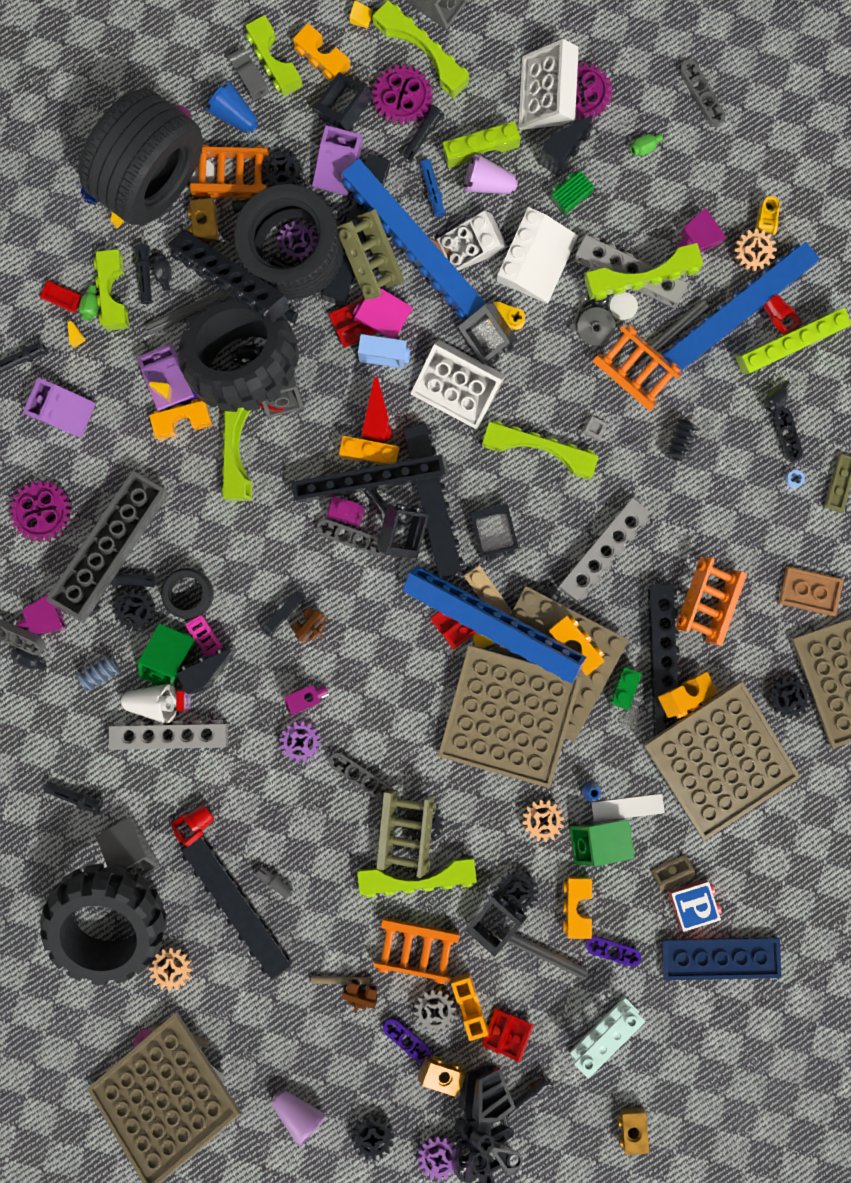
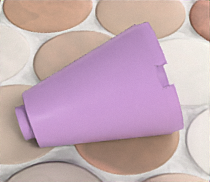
M473 154L472 158L475 160L473 164L469 163L464 181L467 187L464 188V191L511 194L512 191L516 190L518 180L515 179L516 176L479 154Z
M286 1090L283 1093L279 1091L272 1099L274 1101L272 1107L299 1147L309 1139L308 1137L317 1130L326 1118L322 1111Z

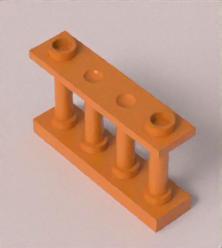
M203 145L199 160L198 182L191 183L190 188L193 197L249 199L265 188L267 189V186L262 184L261 170L263 159H266L267 156L270 157L268 148L263 146L236 148ZM207 158H218L217 182L215 184H207L206 182ZM225 158H236V182L234 184L224 183ZM244 159H255V178L252 185H245L243 183Z
M624 324L620 328L624 334L611 350L604 355L600 353L592 362L645 408L651 411L658 403L655 401V396L673 376L677 379L682 376L681 368L674 362L670 363L645 342L636 334L638 331L633 326ZM632 339L638 347L624 364L617 368L612 363V359L626 342ZM644 351L647 352L653 359L636 379L631 380L626 376L628 369ZM658 364L662 365L667 372L650 392H645L641 389L642 382Z
M700 557L675 629L689 632L690 628L707 635L705 642L722 646L747 574L735 570H730L728 574L713 567L714 558ZM709 574L726 581L723 591L706 585ZM703 592L719 598L716 609L700 603ZM697 610L713 617L710 628L693 621Z
M383 917L381 928L385 929L386 935L381 961H374L373 967L377 968V971L388 973L390 970L435 979L434 982L440 984L451 982V974H446L451 945L454 942L458 943L459 932ZM396 931L404 932L403 935L405 936L400 964L388 962L393 935ZM415 935L423 936L424 939L419 968L407 966L412 939ZM434 939H440L443 943L438 972L427 970L431 944Z

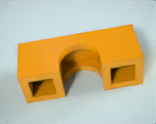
M309 23L293 38L296 53L300 56L304 55L313 68H319L327 80L333 81L339 72L345 74L351 68L350 59L336 47L328 54L318 52V49L323 44L322 35Z
M200 399L193 400L191 404L185 406L183 404L174 405L170 410H156L154 414L149 415L154 435L158 440L177 436L175 425L183 418L191 421L194 430L213 426L209 407Z
M343 436L339 455L342 459L358 462L359 460H365L381 466L397 463L400 448L399 446Z
M565 615L548 630L562 644L569 640H576L580 643V653L587 657L581 670L587 676L604 662L602 657L605 654L598 646L594 648L589 643L592 639L585 631L582 633L577 628L579 623L573 616L569 618Z
M708 672L694 676L685 681L682 686L669 690L658 698L667 717L676 716L678 719L687 715L688 709L689 711L695 710L700 707L699 703L704 704L711 700V696L718 692Z
M567 876V881H563V893H567L566 901H563V913H566V921H563V933H566L568 938L592 939V918L580 915L576 911L579 901L592 899V878L589 876Z
M471 973L452 978L451 985L456 1001L459 1003L462 1011L463 1023L469 1041L488 1036V1026Z

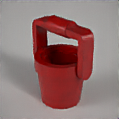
M778 294L762 306L773 325L776 326L782 335L798 329L802 323L801 318L796 314L792 306H789ZM789 316L794 323L786 328L781 321Z
M202 804L191 812H185L171 824L174 830L173 834L179 842H182L185 846H190L203 835V830L215 818L205 805ZM184 821L194 831V834L188 839H185L186 837L182 831L177 828Z

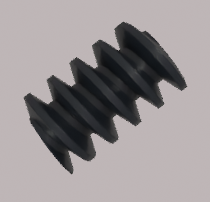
M677 419L676 431L672 433L674 438L670 439L672 445L667 447L669 452H666L665 456L671 460L682 462L683 459L690 458L685 454L686 452H692L688 445L695 444L690 440L691 438H697L693 431H699L700 429L690 421Z

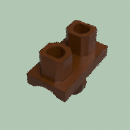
M308 608L303 615L308 621L304 625L296 622L291 627L296 634L295 637L303 644H306L309 639L314 641L317 636L323 639L324 636L320 632L325 628L322 624L327 619L318 610L315 611Z
M350 978L347 985H344L341 999L347 1000L348 1005L354 1006V1013H357L358 1008L366 1010V1007L375 1009L378 998L377 986L368 984L365 991L359 989V980Z

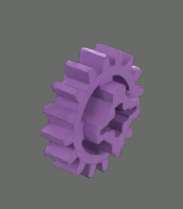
M293 221L291 227L286 224V230H280L282 237H277L278 242H280L277 246L278 249H282L280 251L281 256L286 255L287 261L292 258L293 263L296 264L297 260L303 262L304 258L307 259L316 246L315 242L318 238L314 236V229L309 230V224L303 227L301 221L298 225H295ZM307 236L310 238V245L306 242ZM286 241L290 244L288 249L285 246Z
M296 721L293 728L287 725L288 732L282 731L285 737L279 739V741L284 742L280 749L285 748L286 751L283 755L289 754L290 761L296 758V763H299L301 759L306 763L308 756L311 759L314 758L313 752L319 753L316 747L322 745V743L317 742L321 735L316 736L315 733L318 729L312 730L311 723L305 726V721H302L301 725H298ZM296 729H304L308 732L306 734H299ZM289 736L292 737V744L288 746ZM307 736V738L303 742V744L305 745L304 747L300 745L294 748V746L298 742L297 738L301 739ZM313 737V747L310 749L309 740ZM295 750H302L305 754L297 755L293 752Z
M439 1134L436 1135L434 1140L429 1136L428 1143L423 1140L422 1145L424 1148H418V1153L421 1155L417 1156V1161L420 1162L419 1169L424 1168V1176L429 1173L431 1180H433L434 1176H437L438 1181H441V1176L448 1179L449 1172L454 1175L453 1167L457 1146L452 1147L454 1140L447 1142V1136L445 1135L443 1139H440ZM446 1148L450 1151L452 1157L446 1153ZM439 1155L442 1156V1158L440 1157L439 1160L435 1159V1157L437 1158ZM425 1158L431 1162V1167L427 1164Z

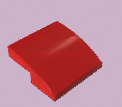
M363 299L328 314L343 348L360 342L361 334L369 336L378 334L377 331L362 322L354 321L356 315L353 312L358 304H363Z
M440 611L430 617L432 623L453 650L476 633L475 630L461 625L458 621L443 615Z
M495 1008L488 1026V1036L484 1037L482 1046L497 1054H503L516 1062H521L535 1024Z

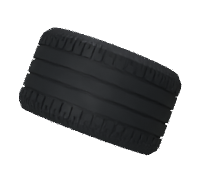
M149 89L131 91L119 98L106 110L88 136L79 160L78 173L80 183L89 195L126 223L131 225L147 224L162 215L176 201L190 181L202 153L203 138L201 129L195 121L156 92Z

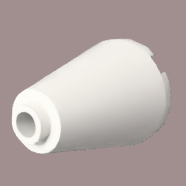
M169 684L127 691L121 698V704L126 711L162 723H170L177 712L173 711L174 705H176L177 691L174 686Z

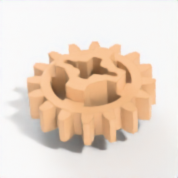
M754 229L753 234L748 230L746 231L747 236L740 235L742 241L735 242L739 246L734 249V252H738L735 259L741 260L739 266L745 264V270H748L750 266L752 271H756L757 266L762 270L764 269L763 264L768 266L770 265L769 259L775 258L772 252L777 251V249L772 248V245L776 242H770L769 239L772 235L765 236V230L758 233V229ZM749 238H751L750 244L748 246H744L745 242ZM761 239L766 243V246L760 242ZM756 247L759 249V252L754 253L751 251V248ZM744 254L750 258V262L744 257ZM766 254L765 258L759 262L760 256Z
M539 799V804L533 801L532 808L526 807L529 811L528 814L523 813L526 820L522 821V824L527 825L524 829L525 832L531 831L529 837L532 838L536 835V841L538 842L541 838H543L544 842H547V837L554 840L553 834L560 835L561 833L558 828H564L560 821L565 819L559 816L562 810H556V803L551 806L550 800H547L545 804H543L542 799ZM539 808H548L544 812L536 811ZM553 814H555L556 817L555 825L552 823L551 818ZM531 816L535 819L533 828L530 823ZM545 816H547V824L542 823L541 825H539V818H544ZM543 829L550 830V832L547 833H539Z
M172 946L169 951L163 948L162 954L160 952L156 954L157 959L154 958L152 962L154 966L149 968L150 971H154L150 978H156L154 985L160 983V989L163 990L167 986L168 991H171L173 986L176 990L180 988V984L184 986L187 983L185 979L191 978L188 972L193 970V967L188 966L192 960H186L188 953L186 952L182 955L181 948L174 951ZM167 957L166 963L159 964L163 958ZM169 965H171L172 969H175L172 973L170 969H167ZM183 974L180 979L175 981L176 975Z

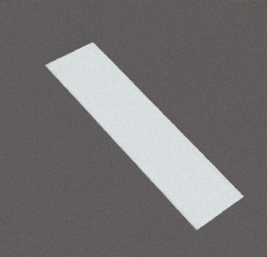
M662 794L592 803L594 822L665 813Z

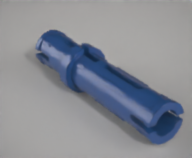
M426 159L420 162V166L429 194L428 201L431 202L434 216L441 217L446 214L442 202L443 195L439 192L432 162L430 159ZM428 173L430 174L432 185L430 183ZM433 192H435L437 203L435 201Z

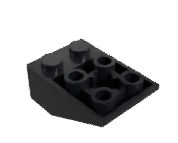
M591 115L552 134L541 150L539 164L556 176L560 171L564 172L569 165L568 161L571 156L575 157L579 152V146L582 141L585 143L590 137V131L593 128V116Z
M226 646L217 650V655H206L198 659L200 662L198 664L190 663L181 667L182 671L177 674L186 694H195L210 687L236 654L237 650L230 647L227 648Z

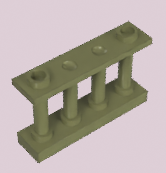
M376 209L357 216L360 223L353 225L352 221L337 227L340 240L365 300L381 296L380 287L383 285L389 288L405 281ZM362 230L367 239L363 244H361L357 235ZM368 249H371L375 258L371 262L368 261L364 252ZM376 267L379 268L382 276L377 281L372 271Z
M389 789L384 792L377 869L385 870L392 864L418 868L417 877L421 878L430 869L428 858L432 818L436 811L435 797L430 796L426 798L424 803L400 799L397 796L398 790ZM399 806L422 810L423 820L419 822L398 818L396 808ZM397 825L421 830V840L416 841L396 837L394 827ZM400 845L420 849L419 860L394 856L392 846Z

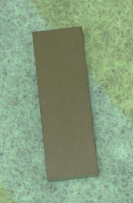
M839 453L823 508L844 513L851 488V456Z

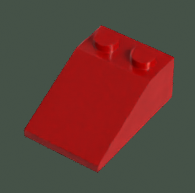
M374 377L362 435L364 440L386 444V441L391 439L392 425L389 424L379 379Z

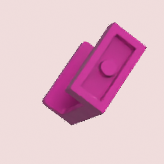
M380 288L381 296L364 300L362 305L358 304L353 312L356 315L354 321L362 322L387 338L396 339L413 307Z

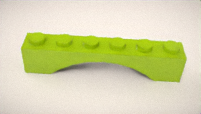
M388 0L373 15V25L386 37L406 40L416 45L430 58L436 68L440 87L450 97L454 99L469 84L468 71L463 66L460 67L455 63V59L450 54H446L436 41L433 42L423 29H419L412 18L406 17L398 5L392 4Z
M698 243L678 248L666 263L651 271L638 274H624L607 268H601L586 272L584 280L590 300L595 298L596 300H602L607 298V295H621L626 292L625 290L629 289L636 291L644 288V285L647 284L654 286L662 283V280L669 279L673 281L679 279L681 275H695L699 273L704 264Z
M845 307L837 308L792 332L735 356L741 373L749 374L851 326V321Z
M238 408L237 412L224 411L223 413L225 420V429L223 430L225 445L222 451L224 457V466L222 468L224 483L221 492L225 500L252 501L253 482L243 467L239 446L243 425L252 410L246 411L244 408Z
M498 421L489 422L482 447L497 452L517 447L541 449L558 458L572 475L587 480L592 479L599 457L595 455L594 451L589 449L582 451L577 449V446L569 443L562 445L553 438L546 440L540 438L541 435L534 432L524 433L518 427H504V424Z
M474 857L454 859L439 872L422 878L406 879L396 877L377 869V867L358 869L357 871L359 893L364 895L365 898L376 897V893H384V896L395 895V891H403L404 894L414 893L415 889H422L426 892L433 891L434 887L442 886V889L454 888L453 885L461 884V887H471L473 883H477Z

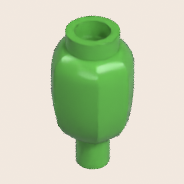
M648 134L634 140L633 145L630 146L631 154L633 156H644L652 152L656 148L657 143L663 141V136L661 134L656 136Z
M89 285L88 293L84 294L80 300L79 312L83 320L92 321L93 317L98 314L99 305L95 294L96 286Z

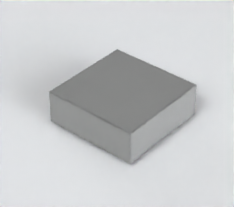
M591 415L583 434L600 441L608 423Z

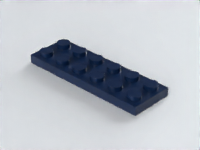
M780 938L662 939L663 980L782 978Z

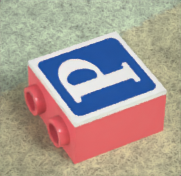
M703 879L668 890L679 928L683 932L721 920L719 915L721 914V909L713 896L715 895L714 887L707 880Z

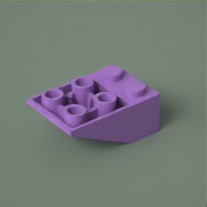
M325 126L312 187L349 197L350 189L346 190L343 187L340 178L342 172L360 157L363 147V137L361 134Z
M172 343L137 357L158 411L194 397L180 370L178 355ZM149 382L168 383L172 388L171 401L168 402L154 392Z
M37 378L23 413L32 419L82 438L96 403Z

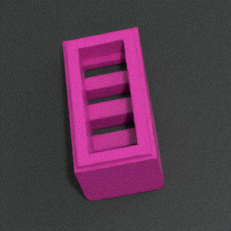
M203 615L198 616L185 625L205 656H211L217 650L223 648ZM200 623L203 624V626H201L200 628L194 630L193 627H195L196 625H198V624H200ZM206 629L207 633L203 634L200 637L197 635ZM211 636L212 639L204 644L202 643V640ZM215 642L216 645L207 651L206 647Z

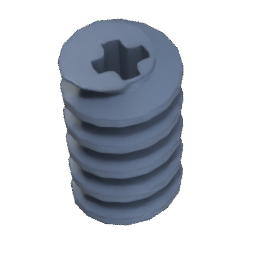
M103 655L104 662L97 659V666L91 662L90 670L84 666L83 674L79 670L76 671L78 680L86 691L88 689L94 690L95 685L101 686V681L107 682L108 677L114 678L115 673L121 674V668L112 655L111 658Z

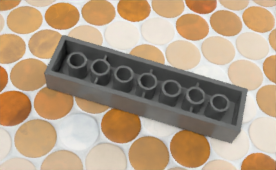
M132 470L46 600L51 605L84 624L168 497L166 490Z

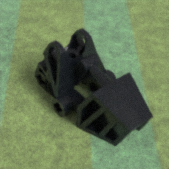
M488 1063L466 1072L458 1107L464 1111V1117L459 1118L455 1122V1131L465 1140L461 1141L456 1148L454 1174L460 1181L465 1183L476 1181V1177L479 1179V1182L476 1183H495L492 1175L493 1171L501 1168L509 1176L517 1171L523 1163L522 1154L511 1149L510 1145L506 1143L507 1140L514 1136V1130L509 1127L507 1116L516 1109L500 1068L496 1064ZM500 1121L501 1125L491 1129V1122ZM465 1146H470V1153L467 1156H463L462 1149ZM517 1155V1164L510 1165L511 1156ZM464 1168H466V1172H464L462 1175L460 1172L464 1171Z

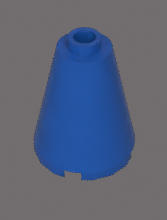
M228 80L225 82L227 84L225 88L220 86L208 102L211 106L210 108L206 107L205 111L246 134L249 132L253 133L259 125L257 123L258 118Z

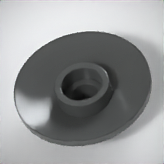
M590 308L583 312L578 320V334L589 345H602L608 342L614 334V318L604 308ZM595 324L600 325V329L598 331H595L593 329V326Z

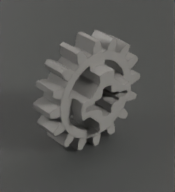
M431 988L430 994L425 990L424 997L418 996L420 1003H414V1007L418 1009L414 1011V1015L418 1016L416 1023L422 1022L421 1029L428 1027L429 1033L432 1029H435V1032L438 1033L439 1028L445 1031L446 1024L452 1025L450 1018L455 1019V1014L452 1012L456 1011V1006H451L454 1000L453 998L448 1000V992L442 995V989L435 993L434 988ZM432 998H438L437 1000H434V1001L429 1000V999H432ZM445 1004H446L447 1007H448V1013H447V1015H446L445 1012L443 1011V1008H444V1005H445ZM422 1006L427 1011L425 1017L422 1015ZM431 1008H433V1009L438 1008V1013H437V1012H434V1013L432 1014V1013H431Z

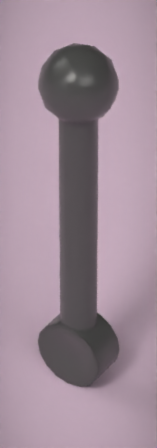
M586 294L581 295V303L575 319L569 327L570 331L574 332L577 329L576 324L583 305L588 300Z

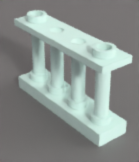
M625 996L569 1051L576 1059L574 1062L575 1066L588 1079L646 1022Z

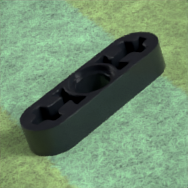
M782 407L774 412L773 422L784 458L788 462H795L802 457L803 450L792 413L789 409ZM781 413H782V415H786V418L784 419L785 425L788 424V423H789V425H790V426H785V427H783L782 429H781L780 426H782V425L784 424V423H783V420L778 418V416H779ZM784 430L792 432L791 440H786L783 437ZM793 441L795 442V444L786 447V444H790ZM791 447L793 451H797L795 458L793 455H789Z
M300 590L296 591L264 625L261 631L268 637L273 634L306 596Z

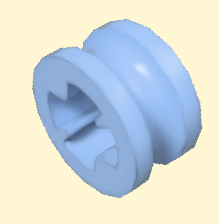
M793 470L785 477L786 484L791 488L801 486L805 480L804 474L799 470ZM792 474L799 477V480H797L798 484L791 481V478H793Z

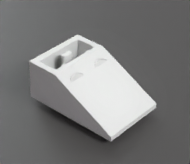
M487 211L481 212L437 239L447 259L448 257L443 247L451 250L450 263L455 265L454 267L458 271L488 259L508 248L493 215ZM458 256V261L454 263V258Z

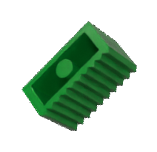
M581 170L576 174L572 172L567 176L566 182L563 185L557 184L551 190L550 200L564 216L594 191V185Z
M622 668L616 680L617 683H615V690H613L612 697H610L608 702L616 707L629 710L642 674L628 668Z

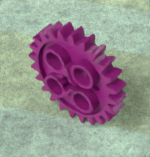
M578 62L576 102L578 103L575 108V119H577V122L591 115L593 116V121H595L594 115L601 117V110L606 112V105L611 104L609 99L612 98L610 77L606 78V71L601 73V67L595 70L594 63L587 67V62H585L583 67H580ZM579 78L582 79L585 108L582 107ZM594 81L592 84H587L586 82ZM591 98L597 99L594 102L588 101Z
M397 64L395 65V70L388 67V73L382 71V78L377 77V83L373 84L375 90L372 91V95L374 97L373 104H376L375 110H380V117L386 115V122L392 119V125L399 121V125L402 126L403 122L406 121V124L409 126L410 120H413L416 124L417 117L422 119L423 113H428L427 107L431 106L430 100L433 99V94H431L432 86H429L430 80H425V73L419 75V68L413 71L412 65L409 69H406L405 64L402 65V69H399ZM408 80V83L405 87V94H403L402 96L405 81ZM394 82L401 83L399 86L392 85ZM412 87L418 88V90L415 92L411 91L410 89ZM399 96H402L400 109L396 110L400 102ZM388 99L395 100L393 103H387L386 101ZM407 104L413 106L411 109L404 108Z
M39 480L38 485L36 482L31 481V487L24 484L25 490L18 489L20 495H13L16 502L9 503L14 506V509L8 510V512L14 514L9 519L16 521L12 527H19L17 533L22 534L24 532L23 538L27 539L30 536V541L33 542L36 538L40 543L43 542V538L50 542V536L57 539L56 533L63 534L64 532L61 528H68L69 526L65 522L72 520L67 517V514L73 513V511L67 509V507L72 505V503L66 502L69 496L63 495L64 490H58V485L54 484L51 487V482L49 481L46 482L45 486L42 480ZM50 495L51 502L49 504H45V497ZM29 500H32V507L30 509H26V503ZM54 506H57V508L54 510H48L50 508H53ZM40 508L45 509V511L41 512V515L35 513L39 512ZM27 513H33L27 517L24 516ZM55 513L56 519L50 523L49 516ZM36 518L37 525L31 528L30 522Z

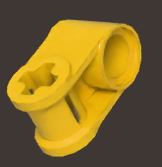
M769 196L760 205L755 229H758V233L765 230L766 233H771V235L776 234L780 208L778 198ZM766 204H770L773 210H768Z
M493 302L511 329L519 330L524 326L525 314L523 310L501 302ZM518 316L519 319L517 322H514V319Z

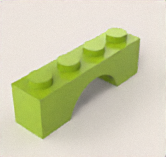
M264 15L245 25L247 30L245 36L250 45L254 44L256 48L254 52L258 60H263L265 64L263 68L266 74L272 76L274 80L272 84L277 92L280 91L284 97L303 87L302 79L292 62L282 63L271 56L270 49L276 37L267 17Z
M513 121L443 142V154L447 167L452 168L467 163L474 153L481 154L493 150L502 153L519 148L521 138L516 122Z
M118 249L97 251L96 258H94V267L98 271V277L95 278V281L100 291V295H97L98 305L102 311V314H99L100 324L107 331L130 328L128 309L123 304L115 302L111 295L113 282L120 275L124 274L123 256Z

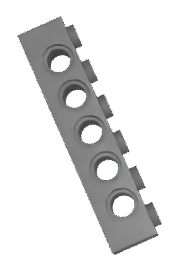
M585 235L574 261L592 270L607 268L624 274H631L627 270L629 267L636 270L634 274L656 269L645 260L635 259L632 254L628 252L623 253L617 250L614 245L604 244L597 237ZM599 251L602 257H595L593 252ZM610 260H617L619 262V265H612ZM681 277L673 281L666 279L662 280V283L652 286L647 284L644 285V288L636 291L676 309L688 283ZM661 284H668L670 290H664Z
M632 498L558 588L576 602L578 599L582 601L589 593L587 591L588 587L591 584L595 586L601 579L599 574L602 570L607 571L613 564L612 558L615 555L619 557L625 550L623 545L627 540L631 542L638 534L635 532L639 526L643 528L649 521L647 516L651 512ZM627 517L634 520L633 527L626 525L625 519ZM614 532H619L622 535L620 542L613 539ZM601 547H608L610 555H602ZM590 561H595L598 564L597 571L589 569L588 564ZM577 576L585 577L586 583L584 586L577 584Z
M194 720L192 724H184V721H173V725H165V723L153 721V725H146V722H134V726H127V722H115V726H109V750L228 747V724H223V720H211V724H204V720ZM206 728L212 731L210 739H206L203 736V731ZM167 729L173 732L171 740L165 738V731ZM186 729H190L193 733L190 740L184 737ZM129 730L133 731L135 735L132 741L126 737ZM147 730H151L154 733L151 741L145 736Z

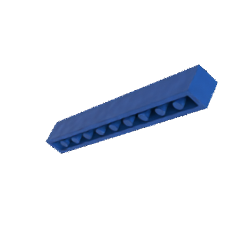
M359 158L342 172L340 179L342 180L341 184L346 190L350 189L354 194L355 200L360 205L363 204L367 212L376 209L385 233H388L393 238L392 241L396 247L402 248L406 258L411 263L414 262L417 265L419 273L431 281L430 285L435 291L439 290L443 295V300L449 306L452 305L454 307L456 315L461 320L464 319L466 321L486 304Z
M807 242L801 246L799 244L795 245L789 251L790 255L780 257L775 262V267L772 269L770 267L766 268L760 274L762 276L760 279L756 280L754 278L746 285V290L736 292L731 297L733 299L731 302L721 304L717 308L718 312L712 315L710 313L702 320L703 324L701 326L695 325L688 331L689 335L686 338L680 337L673 343L674 347L671 350L666 348L660 355L670 363L674 362L681 368L680 372H682L762 308L767 301L782 292L812 268L820 258ZM658 364L662 371L666 373L667 370L662 365Z
M418 565L408 575L403 592L409 594L410 597L420 600L428 607L442 612L443 615L453 618L461 625L475 630L476 633L484 635L494 643L506 647L511 652L517 653L526 658L527 661L539 665L545 671L559 676L564 681L572 684L579 675L587 658L581 653Z

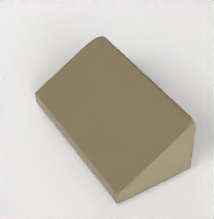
M686 854L651 870L660 891H664L695 876V870Z

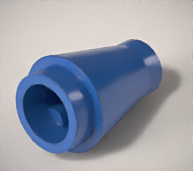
M589 782L584 785L582 795L587 801H596L601 796V788L598 784ZM592 790H596L594 796L590 794Z

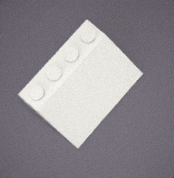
M561 39L522 56L518 129L560 126L575 120L578 46Z
M528 207L497 275L496 282L548 304L578 235L546 214Z
M438 340L423 366L411 395L478 429L506 375L486 364L483 365L480 361Z

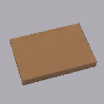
M787 566L778 604L836 617L844 579Z

